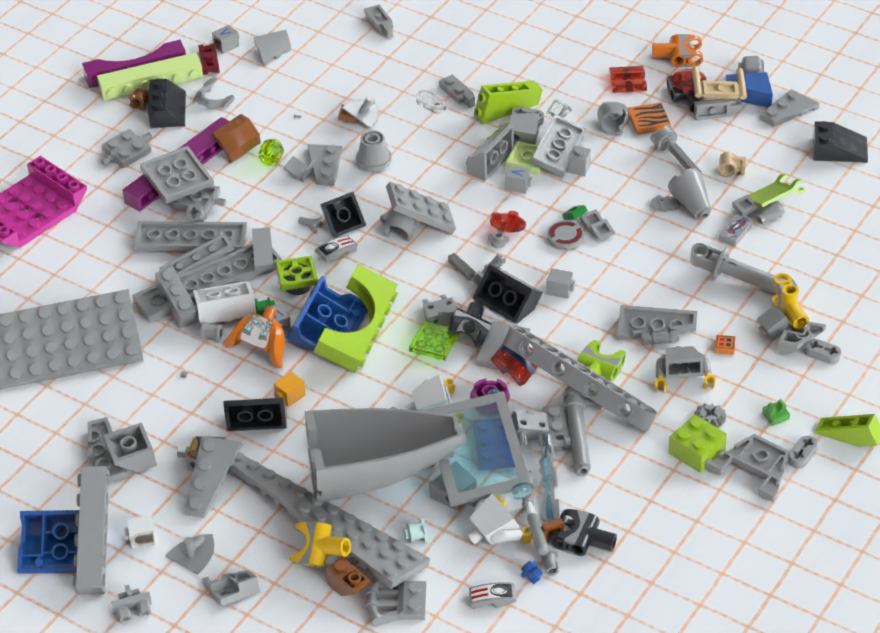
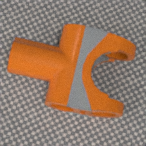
M675 34L671 36L670 43H652V58H671V64L675 67L698 66L703 62V54L700 51H696L702 46V39L698 35ZM697 40L699 43L692 45L690 42ZM694 56L700 57L697 61L692 60Z

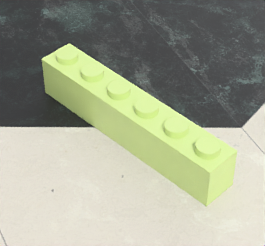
M191 53L97 75L99 90L103 100L106 101L134 94L137 88H143L148 91L149 80L168 79L174 84L203 78V72L197 53Z

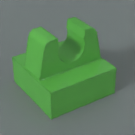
M782 399L775 403L771 402L762 408L763 415L772 426L790 419V413Z

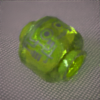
M277 139L265 140L258 151L261 162L268 166L277 164L284 153V147Z

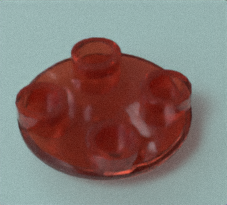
M692 69L679 70L673 74L671 79L672 85L682 90V93L686 95L694 91ZM699 71L700 82L706 80V76Z
M516 211L501 214L494 212L491 214L490 224L499 231L514 233L526 228V221L519 217V213Z

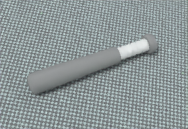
M525 497L522 500V506L527 512V520L536 552L540 556H545L549 552V548L538 516L534 511V500L531 497Z

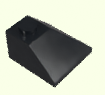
M354 192L320 204L333 238L367 226Z

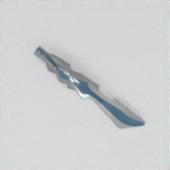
M544 434L543 446L539 451L541 455L539 460L541 468L539 472L542 475L539 484L545 488L541 519L548 522L560 518L559 499H555L554 488L558 486L556 469L553 465V462H556L554 448L551 443V435Z

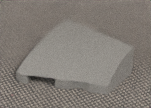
M286 30L254 37V43L259 51V57L263 66L268 65V61L273 57L278 59L282 54L292 50Z
M808 322L807 326L801 329H796L791 324V327L788 330H784L779 339V354L793 353L825 331L826 324Z
M249 570L222 574L221 579L210 581L209 577L202 578L206 589L222 607L260 592L258 578Z

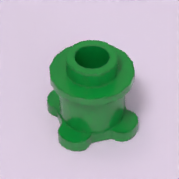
M270 297L259 302L255 298L256 313L261 316L266 306L276 305L274 300H270Z

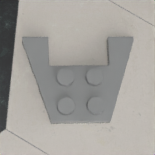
M753 434L735 444L731 450L720 452L718 457L713 460L711 458L706 460L705 468L721 475L731 463H734L766 479L758 488L757 494L774 502L788 461L789 450Z

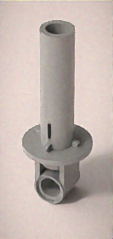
M696 243L692 246L691 264L712 272L713 280L716 281L718 276L723 273L777 294L773 283L775 275L729 258V247L725 246L720 251L703 243Z

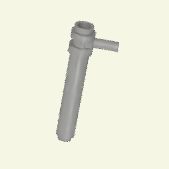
M569 386L563 393L564 408L568 416L574 468L579 475L584 476L591 469L583 415L584 406H602L589 398H583V394Z

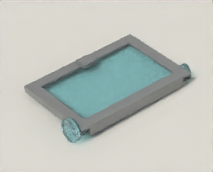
M491 389L488 391V395L425 410L426 412L455 415L458 423H462L463 433H465L466 445L460 446L438 461L450 507L486 499L492 493L494 496L512 492L513 498L517 500L526 499L533 493L504 391L499 392L498 389Z

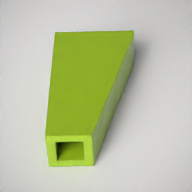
M534 80L481 85L474 109V116L481 124H486L511 115L515 107L530 108L539 104L543 89Z

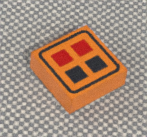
M716 335L715 353L734 355L736 336Z

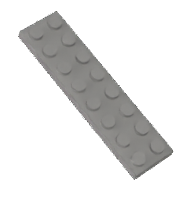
M250 244L178 276L193 303H195L193 290L244 282L272 269L255 271L253 244ZM272 248L273 266L276 268L275 261L282 260V258ZM156 285L132 295L133 301L149 322L172 312L168 299L162 298Z

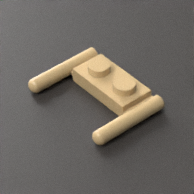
M693 66L692 76L695 97L700 98L703 96V98L737 100L740 98L745 100L747 93L743 69H736L738 84L732 81L703 80L700 82L698 66Z

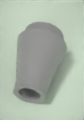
M779 201L768 204L757 214L756 219L762 225L782 217L785 211Z

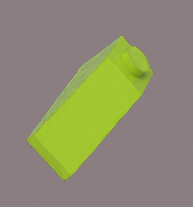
M875 414L825 417L820 419L815 433L859 447L877 446L880 441V423Z

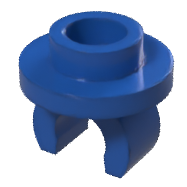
M528 561L521 568L523 571L521 577L525 578L528 576V579L533 584L541 579L540 576L543 575L542 571L537 568L538 562Z

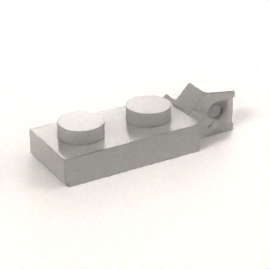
M378 4L365 8L364 14L379 32H383L387 38L393 37V21L381 5Z
M453 74L439 80V87L457 103L464 102L469 108L475 106L473 92Z
M715 99L694 102L695 120L729 117L734 111H743V104L740 99Z

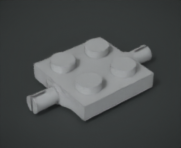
M128 129L103 143L102 150L108 156L100 160L101 164L105 166L110 162H115L125 168L151 153V146L146 143L153 138L151 133L148 132L143 136H138Z
M211 186L173 201V208L187 211L190 205L195 204L203 207L208 214L212 206L215 204L225 206L227 200L218 198L221 193L220 187Z

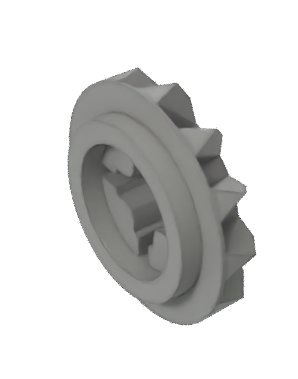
M713 402L711 405L704 403L703 406H698L697 410L694 411L695 415L717 428L726 421L725 410L721 408V405L714 406Z

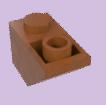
M340 557L326 567L327 584L340 596L354 595L370 583V580L343 557Z

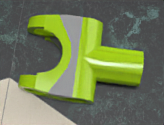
M596 340L591 341L580 353L577 361L605 379L614 381L625 363L626 352L619 350L611 355H603L599 353L601 343Z

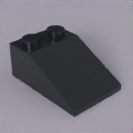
M815 121L813 161L868 163L867 137L834 122Z

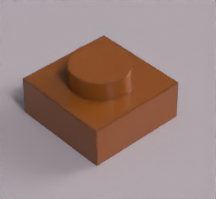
M342 104L338 120L355 123L356 118L343 110L342 107L344 105Z
M561 518L541 523L547 543L550 542L549 539L553 532L564 531V522Z

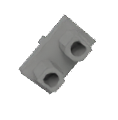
M125 585L126 592L119 593V599L111 601L113 613L117 615L121 623L131 619L129 610L138 609L140 617L151 614V596L149 591L140 593L139 588L131 590L129 585Z

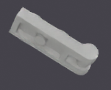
M563 405L543 407V412L547 413L548 434L551 435V443L554 450L562 447L571 449V438L568 432Z

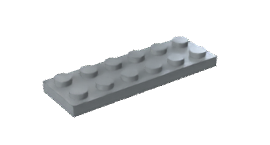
M138 221L133 249L134 251L190 252L224 233L233 245L234 250L231 252L245 247L248 226L247 222Z

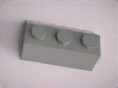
M512 123L496 130L467 158V174L486 181L509 157L514 147V126Z

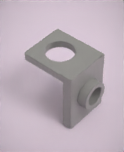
M292 156L283 169L303 182L313 170L317 159L314 158L309 165H306Z

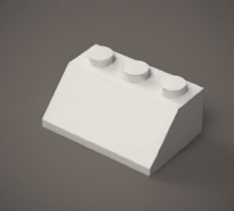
M249 281L193 290L200 325L204 322L208 325L221 321L231 322L234 319L251 315L253 312L256 313L254 293Z

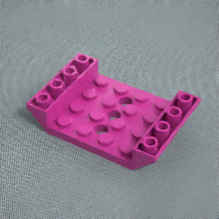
M41 155L27 164L29 173L27 177L0 193V242L3 244L21 248L76 212L87 191L85 184Z

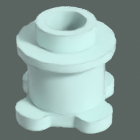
M423 517L419 518L420 522L412 524L407 522L406 527H403L405 539H409L410 543L422 538L424 542H428V531Z

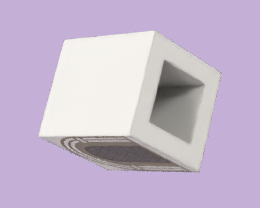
M152 515L127 519L128 528H124L126 541L130 540L132 548L157 544Z

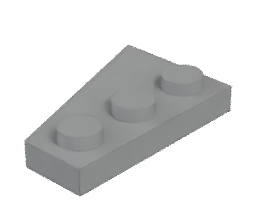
M307 144L311 162L314 158L317 159L313 167L317 185L335 186L342 156V146Z

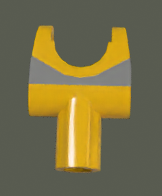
M776 274L773 283L777 294L772 297V307L776 305L793 327L801 329L808 324L809 317L798 302L799 287L789 274Z
M320 522L296 523L295 530L305 534L306 544L300 552L290 554L289 560L309 567L325 568L327 555L347 557L351 551V543L348 538L330 537L332 525Z

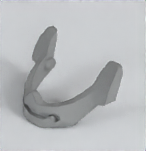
M216 77L207 80L203 84L204 87L199 89L194 97L200 105L210 109L223 106L228 108L235 99L233 95L220 100L205 97V93L210 92L212 86L216 83Z

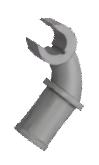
M497 253L489 264L500 268L506 263V259H502L503 256ZM485 264L484 269L478 271L477 275L471 278L477 286L482 280L489 264Z

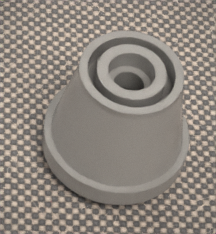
M375 130L363 133L360 138L359 151L356 154L357 165L369 172H378L387 168L391 164L392 156L383 133Z

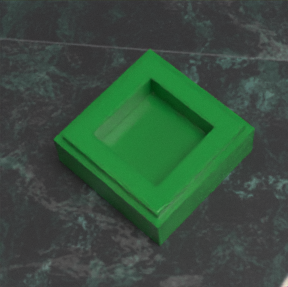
M577 205L565 211L562 216L564 220H573L588 210L585 205Z

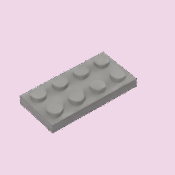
M555 114L531 159V163L563 177L568 168L569 154L574 145L579 146L587 129Z
M390 181L386 185L394 211L448 233H454L456 226L448 204L434 200L430 196H424L416 190L407 189L401 184H395Z

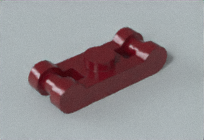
M210 43L207 46H203V44L198 45L203 75H208L210 72L220 73L215 43Z

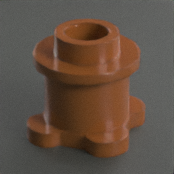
M137 88L134 94H130L128 97L130 107L144 111L146 108L144 104L149 101L148 91L143 88Z

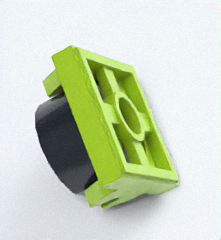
M312 255L275 261L281 291L285 290L292 295H302L307 293L318 282Z

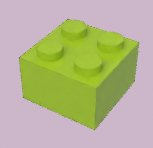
M694 414L669 436L668 453L701 473L705 469L706 460L710 458L713 460L718 457L720 452L726 450L727 433Z

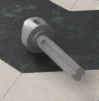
M668 124L650 136V140L659 150L664 151L668 149L685 169L695 168L702 173L677 145V133Z

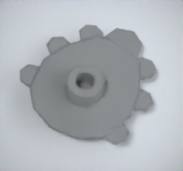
M657 195L651 200V205L655 211L663 210L667 212L668 209L673 211L679 206L676 199H670L669 196L661 197V195Z

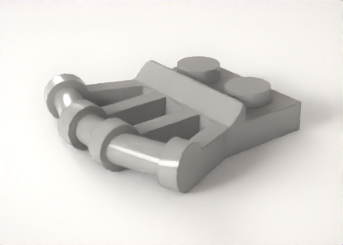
M373 576V582L366 590L368 600L365 602V608L371 615L370 621L373 626L383 625L396 620H425L426 581H403L392 588L394 590H378L380 586L389 587ZM376 599H398V601H377ZM378 611H392V612H389V613H386V614H380Z

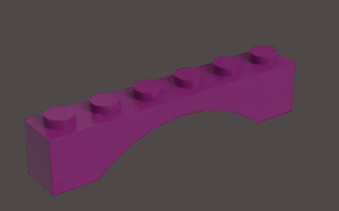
M181 40L164 43L152 53L136 59L125 61L96 59L82 63L84 77L89 88L99 86L97 75L186 55V51Z

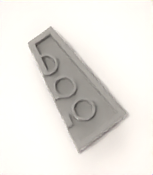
M104 417L88 422V467L107 466L110 472L109 482L128 477V472L126 468L114 465L103 436L113 431L108 418Z

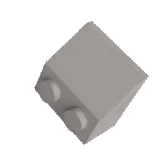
M142 422L103 435L114 465L136 472L157 466L153 448Z

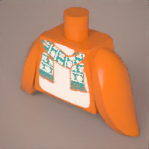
M266 306L262 316L253 312L251 315L242 318L222 344L226 348H230L243 341L269 352L273 366L275 368H282L286 340L282 324L273 320L277 309Z

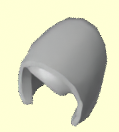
M603 102L597 110V118L601 128L611 134L623 133L628 117L626 105L619 102Z
M391 207L385 222L384 233L386 237L390 236V228L394 226L396 229L401 228L407 233L406 241L409 242L415 232L416 219L396 212Z

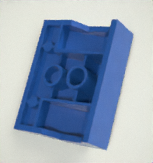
M321 276L310 292L286 339L302 349L314 351L325 328L343 333L356 332L368 310L362 300L351 293L340 295L328 288L326 278Z
M79 510L20 511L22 529L21 543L18 548V574L77 573V567H74V554H77L78 547L75 546V534H78L79 526H76V514H79Z

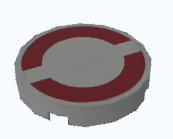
M559 221L549 227L547 231L548 242L557 249L562 250V248H566V250H572L583 243L584 230L575 222Z

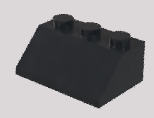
M168 79L149 80L148 115L150 128L185 126L186 91Z
M489 264L472 298L518 324L535 310L543 292L507 271Z
M285 397L223 401L227 432L287 428Z

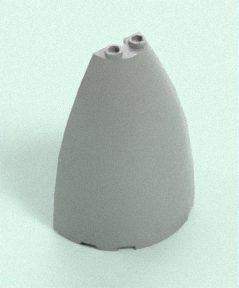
M386 408L305 411L309 464L316 502L348 498L391 486L416 475L437 463L460 446L466 445L462 423H458L455 415Z

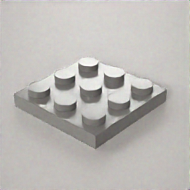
M188 146L140 163L141 171L166 204L214 185L213 178Z

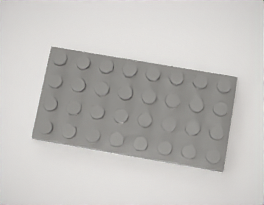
M129 289L0 314V390L144 361Z

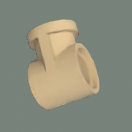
M724 152L720 155L719 173L721 175L731 177L736 173L745 174L746 157H737L733 152Z

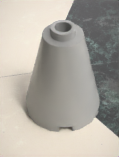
M695 168L681 171L682 175L679 177L675 175L669 181V192L696 219H706L711 213V206L702 174Z

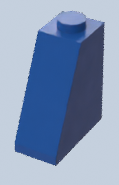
M744 73L747 98L741 100V102L763 107L771 106L773 93L768 73ZM737 74L726 75L725 81L737 82L738 84Z

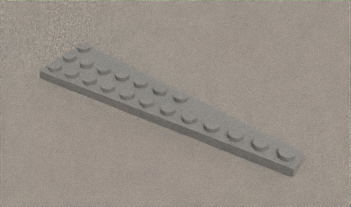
M237 452L232 467H229L230 471L244 479L249 485L259 487L261 489L260 493L264 496L270 495L278 506H285L287 513L298 521L320 522L332 525L330 537H343L350 540L351 551L347 557H354L359 561V566L363 569L369 568L373 571V576L390 589L429 566L430 558L421 552L405 545V543L392 538L387 533L374 528L371 524L365 523L353 514L347 513L328 501L316 502L314 494L306 488L300 487L291 482L290 479L282 477L259 462L246 457L243 453Z

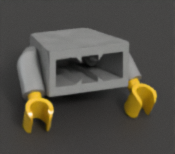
M693 346L667 348L666 354H663L656 361V378L658 379L654 383L655 392L657 393L659 386L664 387V393L666 392L665 377L669 379L703 375L705 376L703 388L707 390L708 383H711L714 389L716 378L711 375L712 370L708 357L698 352Z

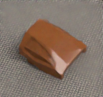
M243 114L238 115L210 134L216 139L228 157L230 164L261 143L259 132L251 120Z

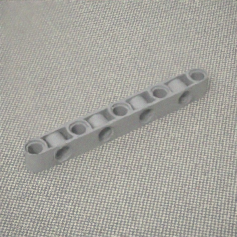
M517 325L510 326L503 341L506 347L636 428L643 431L649 430L657 414L655 409L524 328ZM529 343H530V344L532 345V347H533V350H532V351H531L530 348H529ZM561 363L564 365L565 371L562 370ZM594 383L597 386V391H595L593 388ZM626 403L630 406V412L626 409Z

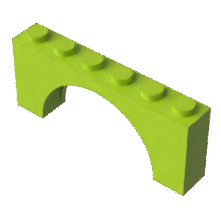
M357 264L346 288L356 294L366 306L369 314V325L362 330L350 333L336 332L325 328L313 352L354 373L358 366L363 367L367 359L364 354H369L373 346L371 340L375 341L380 332L377 330V327L382 328L386 319L383 315H388L392 307L389 302L394 303L398 292L395 291L398 284Z

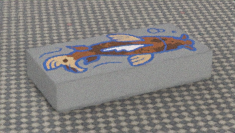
M736 214L719 234V240L736 246L752 226L753 220Z

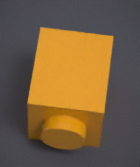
M290 372L274 383V397H285L286 406L289 407L306 395L305 383L293 372Z

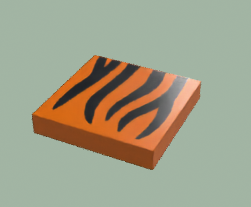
M661 102L627 108L636 134L659 131L666 124L671 127Z

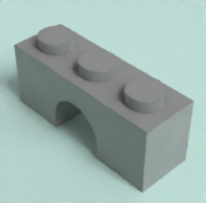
M171 266L156 272L155 285L162 298L168 299L172 310L171 314L179 329L196 323L198 310L174 267Z

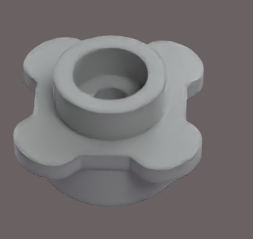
M500 230L489 234L488 240H491L493 247L502 248L509 242V237H506L504 231Z

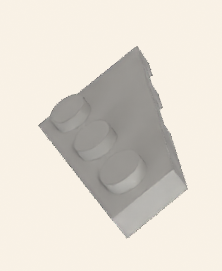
M791 89L760 114L759 120L774 127L791 120V117L799 114L802 116L810 109H819L820 103Z

